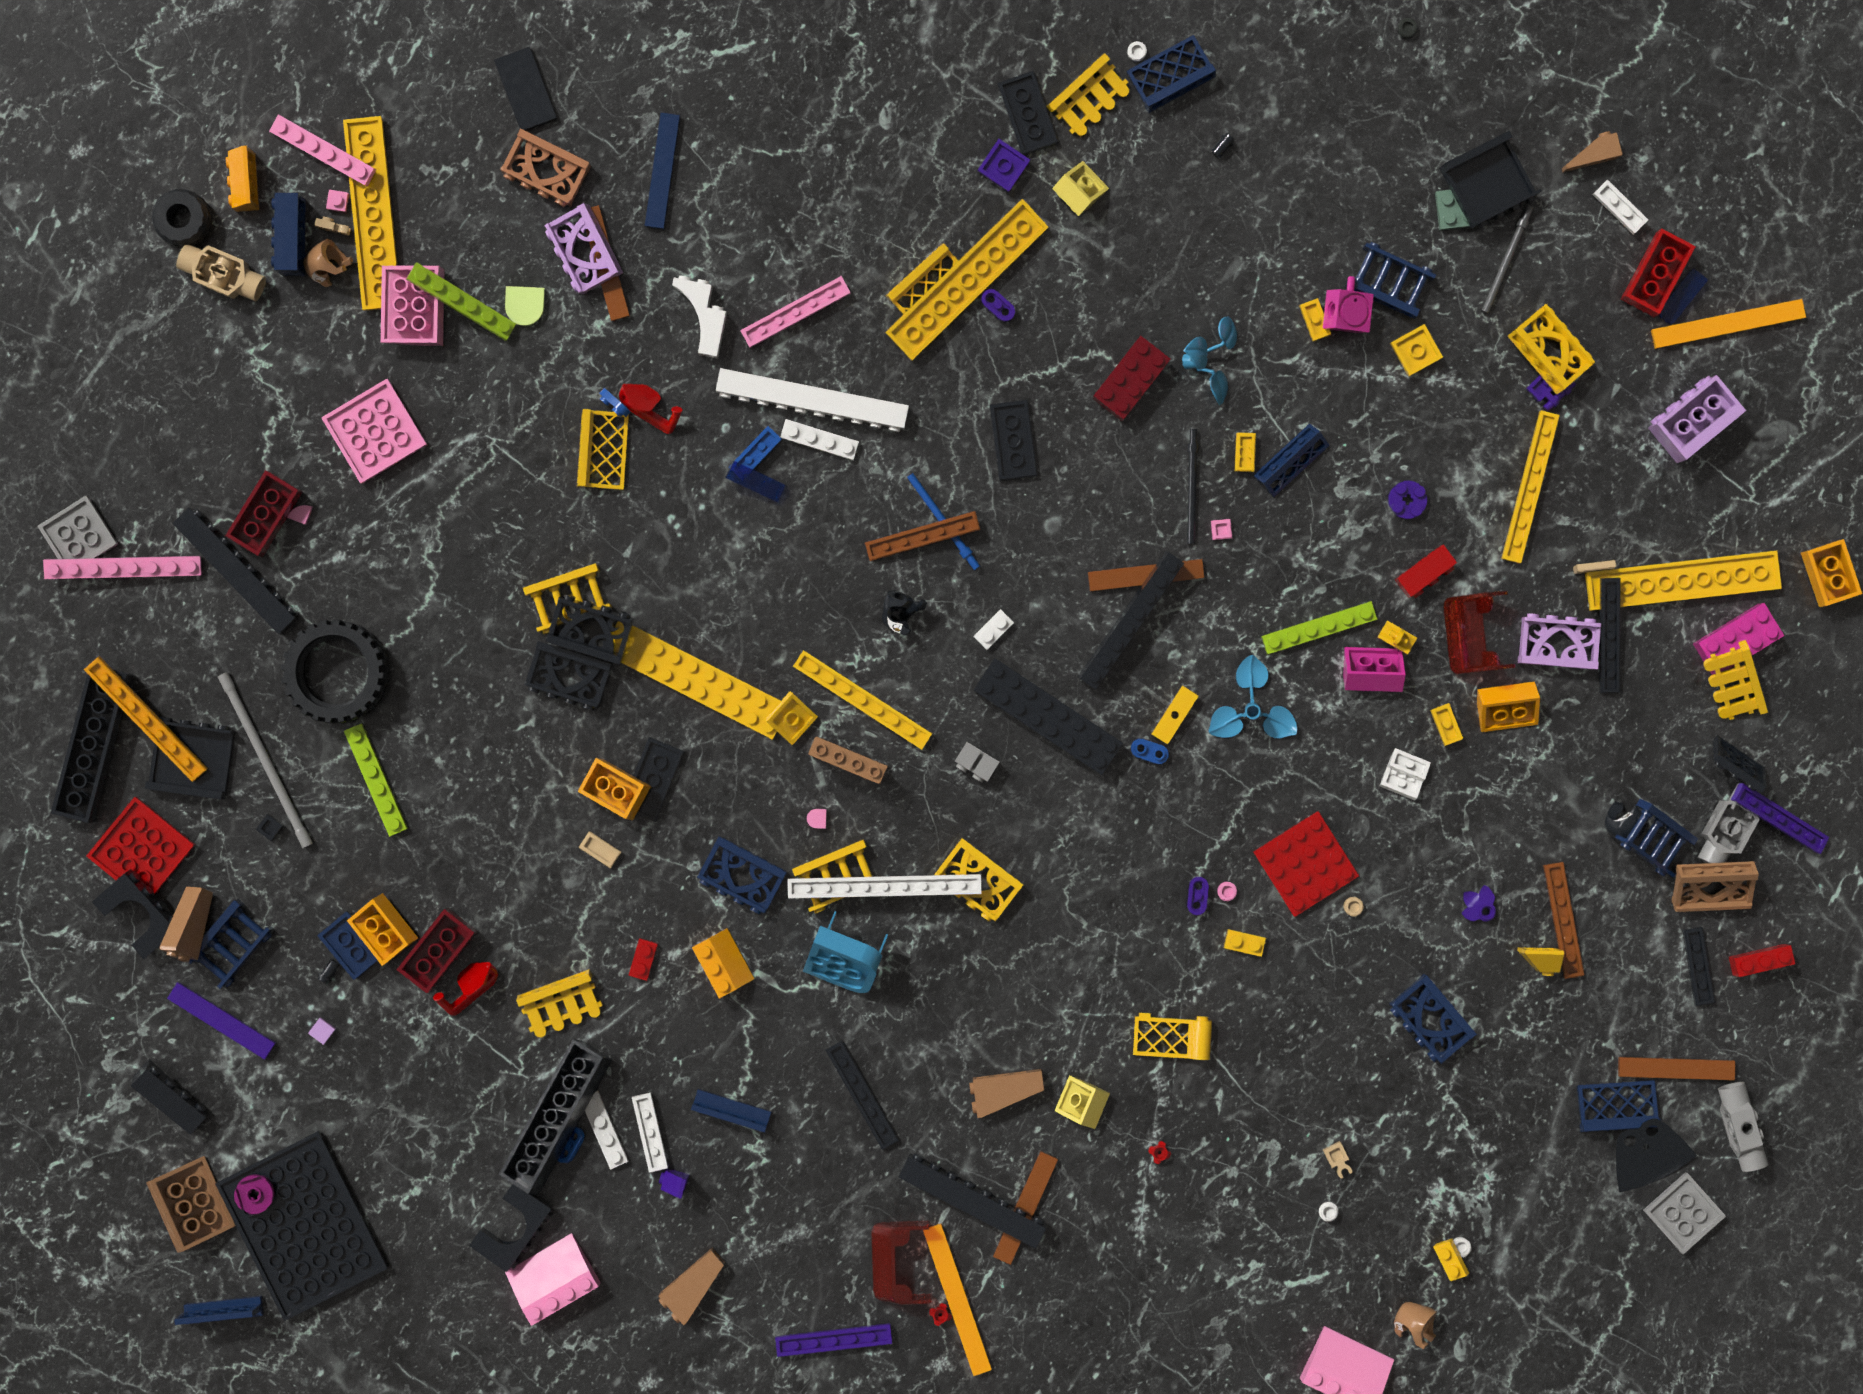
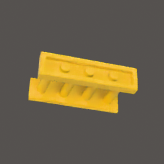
M595 563L523 588L525 595H530L534 599L543 625L536 628L537 632L547 634L551 626L541 598V591L549 589L557 605L558 598L561 596L559 592L560 585L567 583L568 586L570 585L573 596L576 597L575 600L583 602L577 583L578 579L585 577L586 580L588 579L597 607L601 608L604 605L595 578L597 576L596 573L600 572L598 564ZM606 604V605H604V606H608V607L612 608V605H611V604ZM564 607L562 610V614L565 619L571 621L572 619L568 617L566 609ZM581 609V614L588 612L584 609ZM558 620L557 626L565 624L561 620Z
M864 839L792 869L794 875H799L800 878H811L809 875L811 874L810 870L814 868L821 871L823 878H831L827 867H829V862L835 860L840 867L843 877H852L845 860L846 855L853 853V856H856L864 877H872L863 855V848L867 847ZM831 897V899L820 902L819 898H811L814 906L808 908L809 912L813 910L815 914L825 910L826 905L845 897Z

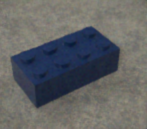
M275 193V198H272V209L275 211L274 217L271 220L272 229H274V237L271 238V245L274 248V256L271 257L272 268L282 276H305L303 260L306 256V200L299 193Z

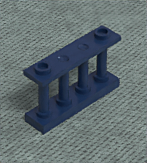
M1366 243L1363 246V250L1368 253L1357 277H1355L1354 291L1374 294L1373 301L1415 319L1420 309L1416 308L1419 295L1426 280L1432 281L1436 274H1433V270L1428 267H1418L1380 249L1381 246L1376 243ZM1376 255L1384 259L1385 262L1374 285L1370 287L1364 284V277ZM1393 263L1402 267V270L1392 292L1386 294L1381 292V286ZM1410 271L1420 277L1409 301L1405 303L1399 300L1398 295Z
M1639 799L1636 806L1642 809V815L1627 838L1616 835L1615 838L1621 842V847L1628 851H1634L1656 868L1655 872L1663 877L1667 874L1674 878L1676 874L1670 871L1668 867L1683 844L1688 842L1695 845L1698 838L1653 804ZM1648 818H1654L1652 821L1654 823L1639 846H1636L1633 842ZM1664 826V834L1650 855L1647 854L1645 850L1659 828ZM1676 835L1674 845L1662 864L1657 861L1658 856L1671 836Z
M239 899L234 900L204 935L198 960L190 959L188 962L189 964L195 962L202 963L222 981L217 986L219 989L225 986L228 988L234 982V975L262 942L266 943L271 938L272 934L270 932L274 929L269 926L263 930L246 916L241 909L244 903ZM233 917L235 919L238 918L259 936L252 945L230 927L229 922ZM221 932H225L246 950L240 960L218 942L216 937ZM208 947L214 948L234 965L228 974L205 957L206 954L204 952Z

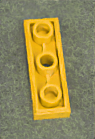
M1181 686L1151 734L1168 744L1198 698V695ZM1173 711L1178 713L1176 719L1171 716Z

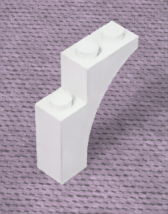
M686 276L674 278L673 287L690 300L699 318L701 332L698 354L718 359L727 313L719 306L709 308L713 290L712 285H709V281L698 279V282L690 281V278Z

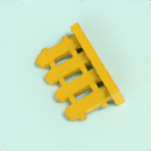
M1106 54L1101 55L1046 106L1050 112L1057 111L1056 117L1064 119L1071 127L1069 130L1071 134L1075 132L1078 136L1085 135L1087 127L1084 123L1088 119L1092 123L1099 122L1101 114L1098 110L1102 106L1106 110H1111L1115 106V101L1112 97L1116 93L1120 97H1125L1129 93V88L1126 86L1128 81L1126 79L1122 81L1113 71L1115 66L1113 64L1109 66L1106 63L1110 60ZM1098 71L1100 75L1095 79L1092 75ZM1102 79H1105L1113 89L1109 94L1099 84ZM1084 84L1086 88L1081 92L1078 88ZM1089 91L1099 102L1095 107L1085 97ZM1070 97L1072 101L1067 105L1064 101ZM1075 104L1085 114L1081 120L1071 110Z
M1746 640L1738 642L1740 649L1730 648V652L1718 656L1714 653L1710 655L1711 658L1704 661L1705 669L1707 671L1715 670L1716 673L1711 675L1708 681L1712 687H1720V690L1713 693V698L1717 703L1724 702L1725 704L1718 709V714L1721 718L1729 717V720H1732L1735 715L1745 712L1752 714L1755 709L1759 710L1760 715L1768 713ZM1744 661L1745 665L1740 666L1739 662ZM1733 664L1735 668L1720 672V668ZM1747 677H1748V678H1749V681H1746V682H1745V681H1744V678H1747ZM1739 680V684L1725 688L1724 684ZM1753 693L1754 696L1749 698L1748 694ZM1744 696L1743 700L1733 703L1729 702L1731 699Z
M590 969L517 996L518 1006L524 1005L522 1013H527L532 1025L529 1027L530 1032L534 1031L535 1035L541 1038L545 1036L546 1027L552 1025L554 1030L560 1031L564 1028V1020L570 1018L573 1024H579L582 1021V1013L588 1011L589 1015L593 1018L600 1015V1007L603 1004L601 1001L597 1002L593 992L595 984H590L589 982L592 980ZM575 986L579 987L578 989L572 990V988ZM560 992L561 995L554 997L553 994ZM581 994L586 1006L579 1008L575 995ZM542 999V1002L536 1004L535 1001ZM563 1000L568 1012L561 1015L556 1003ZM545 1007L549 1016V1020L544 1022L539 1012V1009Z

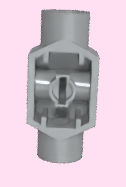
M1738 784L1728 801L1719 800L1701 833L1706 842L1697 858L1705 863H1726L1731 853H1742L1760 820L1758 816L1731 800Z
M1735 1082L1719 1087L1718 1091L1722 1102L1720 1107L1721 1116L1730 1147L1738 1157L1741 1171L1749 1172L1767 1167L1769 1164L1762 1143V1139H1764L1761 1128H1758L1756 1122L1758 1121V1115L1751 1106L1745 1082Z

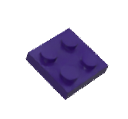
M998 139L977 172L1009 193L1030 163V159L1001 139Z

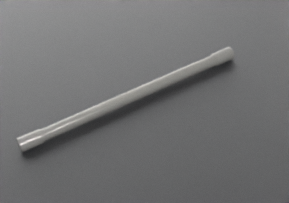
M226 672L219 675L218 679L263 765L302 848L310 846L313 842L262 744L229 673Z

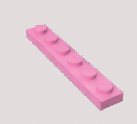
M280 115L277 116L269 131L365 186L369 185L376 171L373 167Z
M842 276L740 331L751 348L851 293Z

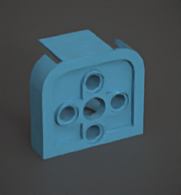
M835 911L828 929L822 926L819 927L803 972L853 992L867 993L870 991L877 975L876 971L882 958L881 951L888 934H886L878 951L865 943L830 930L836 915Z

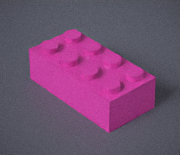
M1760 603L1696 641L1693 645L1702 660L1705 661L1711 658V654L1715 653L1718 656L1730 652V648L1740 649L1738 642L1746 640L1751 655H1754L1782 638L1784 634L1765 603ZM1734 664L1720 668V672L1734 667ZM1715 670L1710 671L1712 675L1716 674Z

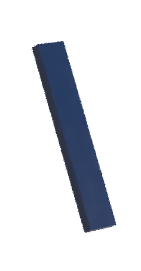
M660 113L645 227L664 229L680 115Z

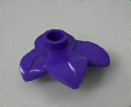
M1484 885L1479 894L1472 891L1463 893V900L1467 908L1463 910L1462 915L1467 920L1476 921L1480 919L1482 921H1490L1495 917L1496 909L1493 905L1495 896L1489 887ZM1484 908L1489 909L1488 915L1483 914Z

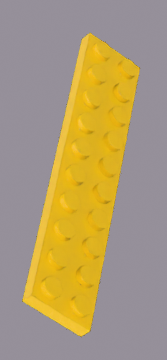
M382 116L343 120L346 153L376 169L368 186L349 177L363 311L381 309L382 266H398Z
M1021 199L885 333L910 360H913L1048 228L1046 223Z
M1777 551L1585 573L1589 611L1600 610V578H1620V607L1782 589Z
M617 622L615 628L618 629L613 631L612 635H619L624 631L622 622ZM632 625L621 663L772 740L774 739L777 731L764 719L781 700ZM622 638L613 639L614 652H619Z

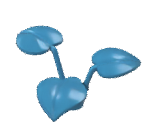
M1229 316L1223 317L1219 322L1218 332L1222 340L1220 344L1207 349L1205 339L1203 337H1196L1185 347L1183 351L1186 354L1182 357L1185 369L1196 368L1197 371L1212 374L1209 379L1210 388L1219 405L1224 402L1228 391L1226 376L1222 371L1215 372L1205 367L1207 365V352L1226 345L1227 349H1232L1236 344L1237 331Z
M1254 655L1248 656L1239 665L1236 672V680L1240 687H1250V703L1245 706V712L1238 715L1232 707L1222 706L1218 708L1211 718L1209 734L1222 738L1233 737L1239 734L1243 728L1240 717L1247 716L1249 719H1256L1259 716H1264L1267 718L1264 720L1263 727L1270 737L1284 738L1296 735V721L1288 709L1282 706H1274L1269 714L1262 713L1260 706L1254 702L1253 687L1260 688L1265 685L1268 680V671L1265 665Z

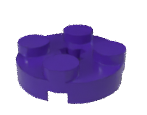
M1414 481L1400 482L1390 490L1388 505L1394 514L1401 519H1412L1419 516L1427 505L1425 489ZM1407 495H1410V498L1413 499L1409 505H1405L1406 502L1402 500Z

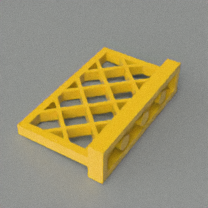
M943 243L885 296L904 314L905 310L909 308L902 307L897 301L902 296H911L910 307H912L913 297L923 296L913 294L914 285L924 283L925 294L927 292V284L936 283L927 281L928 273L931 270L939 271V280L941 278V271L949 270L942 269V260L948 255L953 261L952 267L958 260Z
M591 409L582 410L577 487L624 490L628 416H621L624 417V425L617 430L611 423L615 417H619L615 412L594 411ZM594 415L603 416L607 422L598 428L593 423ZM609 423L616 432L607 439L600 430ZM599 432L606 441L597 448L592 442V437ZM616 434L623 440L622 445L618 449L609 441ZM606 443L614 450L607 458L599 450ZM596 451L604 459L597 467L591 461V456ZM615 453L621 458V464L616 468L608 460ZM605 462L613 469L606 477L598 469ZM590 465H592V467L594 468L591 472ZM595 470L603 478L598 484L589 483L590 475ZM616 472L620 477V485H612L607 478Z

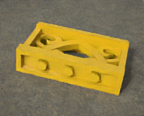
M1547 304L1542 306L1508 335L1509 339L1556 394L1566 389L1595 363L1591 354L1582 347L1579 340L1571 334L1567 326L1555 315L1554 310ZM1538 318H1541L1543 321L1540 324V330H1538L1536 324ZM1531 323L1533 332L1527 333L1524 328ZM1543 338L1560 342L1561 359L1555 356L1547 357L1543 353L1545 349ZM1578 362L1580 364V367L1577 369L1572 368L1568 365V363L1573 365ZM1566 370L1573 373L1567 380L1564 377Z
M961 838L934 874L946 875L947 867L958 866L960 867V872L954 870L950 873L966 875V870L969 872H979L987 866L989 868L987 883L991 889L981 891V894H955V896L958 898L962 896L968 900L966 904L973 910L976 908L983 912L981 916L989 922L991 920L996 922L1023 886L1020 881L963 838ZM962 847L965 851L961 864L951 861ZM973 860L978 862L977 868L967 867V863L971 865ZM992 876L999 878L998 882H994L997 885L996 887L991 883ZM1010 885L1013 886L1014 889L1003 901L999 893ZM992 895H996L999 899V907L995 910H990L986 907L987 901H991L994 904ZM971 897L982 898L981 905Z

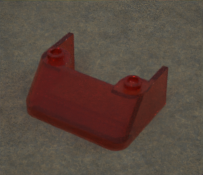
M1507 591L1449 597L1445 600L1444 616L1449 663L1454 673L1515 668V664L1500 665L1497 653L1486 651L1482 613H1488L1492 610L1493 597L1508 595Z
M929 1221L880 1222L873 1226L871 1233L873 1292L878 1300L896 1304L931 1303V1294H912L911 1289L907 1285L896 1284L895 1246H904L908 1243L910 1230H929Z

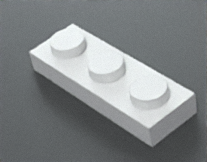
M1608 180L1592 194L1633 235L1648 221Z

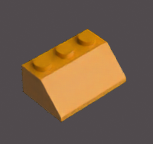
M248 146L228 151V157H226V167L230 173V176H227V184L231 188V195L228 196L229 205L236 212L259 210L255 153Z
M1535 682L1477 689V708L1481 732L1538 725L1540 696Z
M383 893L373 898L347 920L382 966L418 939Z
M728 928L692 947L719 998L755 979Z

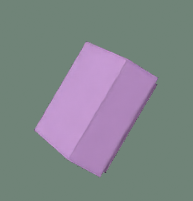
M320 1017L308 1034L324 1045L336 1028Z

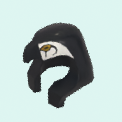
M889 590L884 600L882 622L891 631L897 634L908 635L911 632L907 624L908 619L915 612L925 610L928 603L923 599L916 602L902 592Z
M1614 801L1604 822L1605 829L1613 838L1616 835L1627 838L1642 815V810L1638 809V806L1635 805L1631 811L1616 820V816L1623 810V804ZM1646 823L1643 826L1640 833L1638 834V836L1636 837V839H1638L1644 833Z

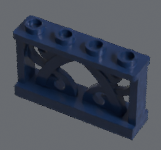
M718 836L697 878L700 879L699 883L707 887L712 885L717 888L716 892L724 896L729 894L734 897L733 901L741 905L746 903L751 906L750 910L761 914V912L766 913L787 871ZM719 846L723 847L722 862L712 861ZM733 856L739 858L738 864H729V861L734 862L732 860ZM746 861L751 862L749 870L755 882L745 886H735L729 868H738L744 865ZM712 865L722 866V869L714 871L719 873L717 879L711 878L708 874V870ZM756 868L762 870V873L758 875L761 877L760 880L754 874ZM776 875L779 878L770 892L765 883ZM725 879L728 888L720 884V882ZM759 887H762L766 892V899L763 902H756L753 899L754 894H759L761 897ZM748 892V898L740 895L739 893Z
M1425 974L1389 1003L1392 1007L1390 1009L1392 1014L1396 1018L1400 1017L1404 1021L1403 1027L1409 1033L1413 1032L1417 1036L1415 1041L1421 1048L1425 1046L1428 1049L1429 1053L1427 1055L1434 1063L1438 1061L1442 1064L1468 1040L1477 1035ZM1424 985L1425 988L1418 999L1411 996L1415 990ZM1430 999H1434L1435 1005L1429 1007L1424 1004L1425 1001L1429 1003ZM1405 1000L1415 1001L1416 1007L1411 1004L1407 1005L1411 1008L1409 1013H1405L1402 1010V1003ZM1423 1008L1429 1011H1437L1442 1008L1445 1010L1440 1018L1441 1031L1428 1030L1422 1027ZM1414 1017L1415 1026L1410 1022L1408 1018ZM1446 1019H1451L1452 1024L1447 1025L1449 1029L1446 1030L1444 1022ZM1461 1032L1465 1034L1452 1044L1450 1036ZM1422 1035L1432 1037L1429 1043ZM1446 1037L1448 1042L1447 1049L1443 1052L1437 1051L1434 1044L1440 1042L1442 1047V1038Z

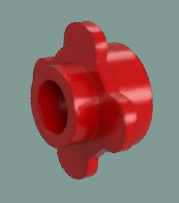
M1159 1141L1156 1146H1150L1148 1149L1156 1164H1160L1161 1161L1169 1159L1171 1156L1170 1151H1167L1165 1147L1166 1143L1163 1141Z
M940 1303L938 1307L929 1310V1314L933 1316L934 1324L940 1326L945 1321H950L952 1315L946 1309L947 1305L945 1303Z

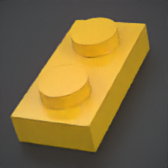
M1318 298L1299 306L1312 342L1331 335L1329 329H1323L1324 313Z
M1449 703L1430 710L1444 746L1463 739Z
M1228 929L1224 948L1262 957L1266 938Z
M1453 1239L1437 1243L1433 1246L1450 1281L1469 1274Z

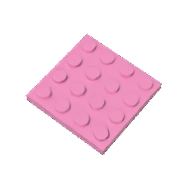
M385 379L322 417L323 422L361 484L427 445L389 379Z

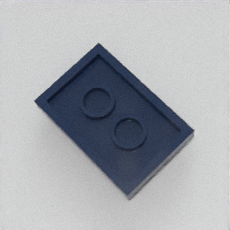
M346 911L317 936L351 978L355 980L378 960L347 922L352 915L349 911Z

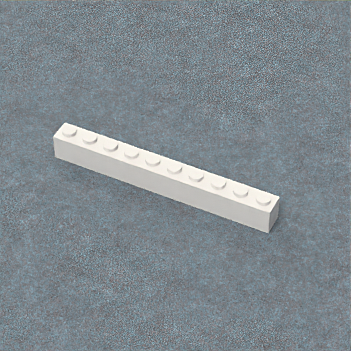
M720 368L716 392L720 393V397L731 399V396L739 397V401L750 402V400H755L757 404L768 406L769 403L775 404L776 408L787 410V407L795 408V412L806 414V411L814 412V416L825 417L826 414L833 416L832 419L843 421L846 418L851 419V423L862 425L863 422L870 423V427L881 429V426L889 427L890 431L900 432V429H905L909 405Z

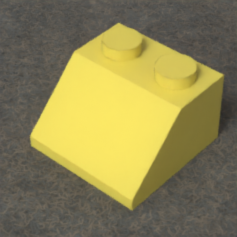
M1082 161L1064 174L1052 189L1079 216L1089 209L1109 188Z
M1069 1075L1055 1111L1080 1125L1095 1129L1110 1093Z

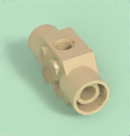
M185 244L177 259V269L192 274L194 282L232 299L241 295L257 301L266 284V277L249 270L247 262L209 245L201 250L192 245Z

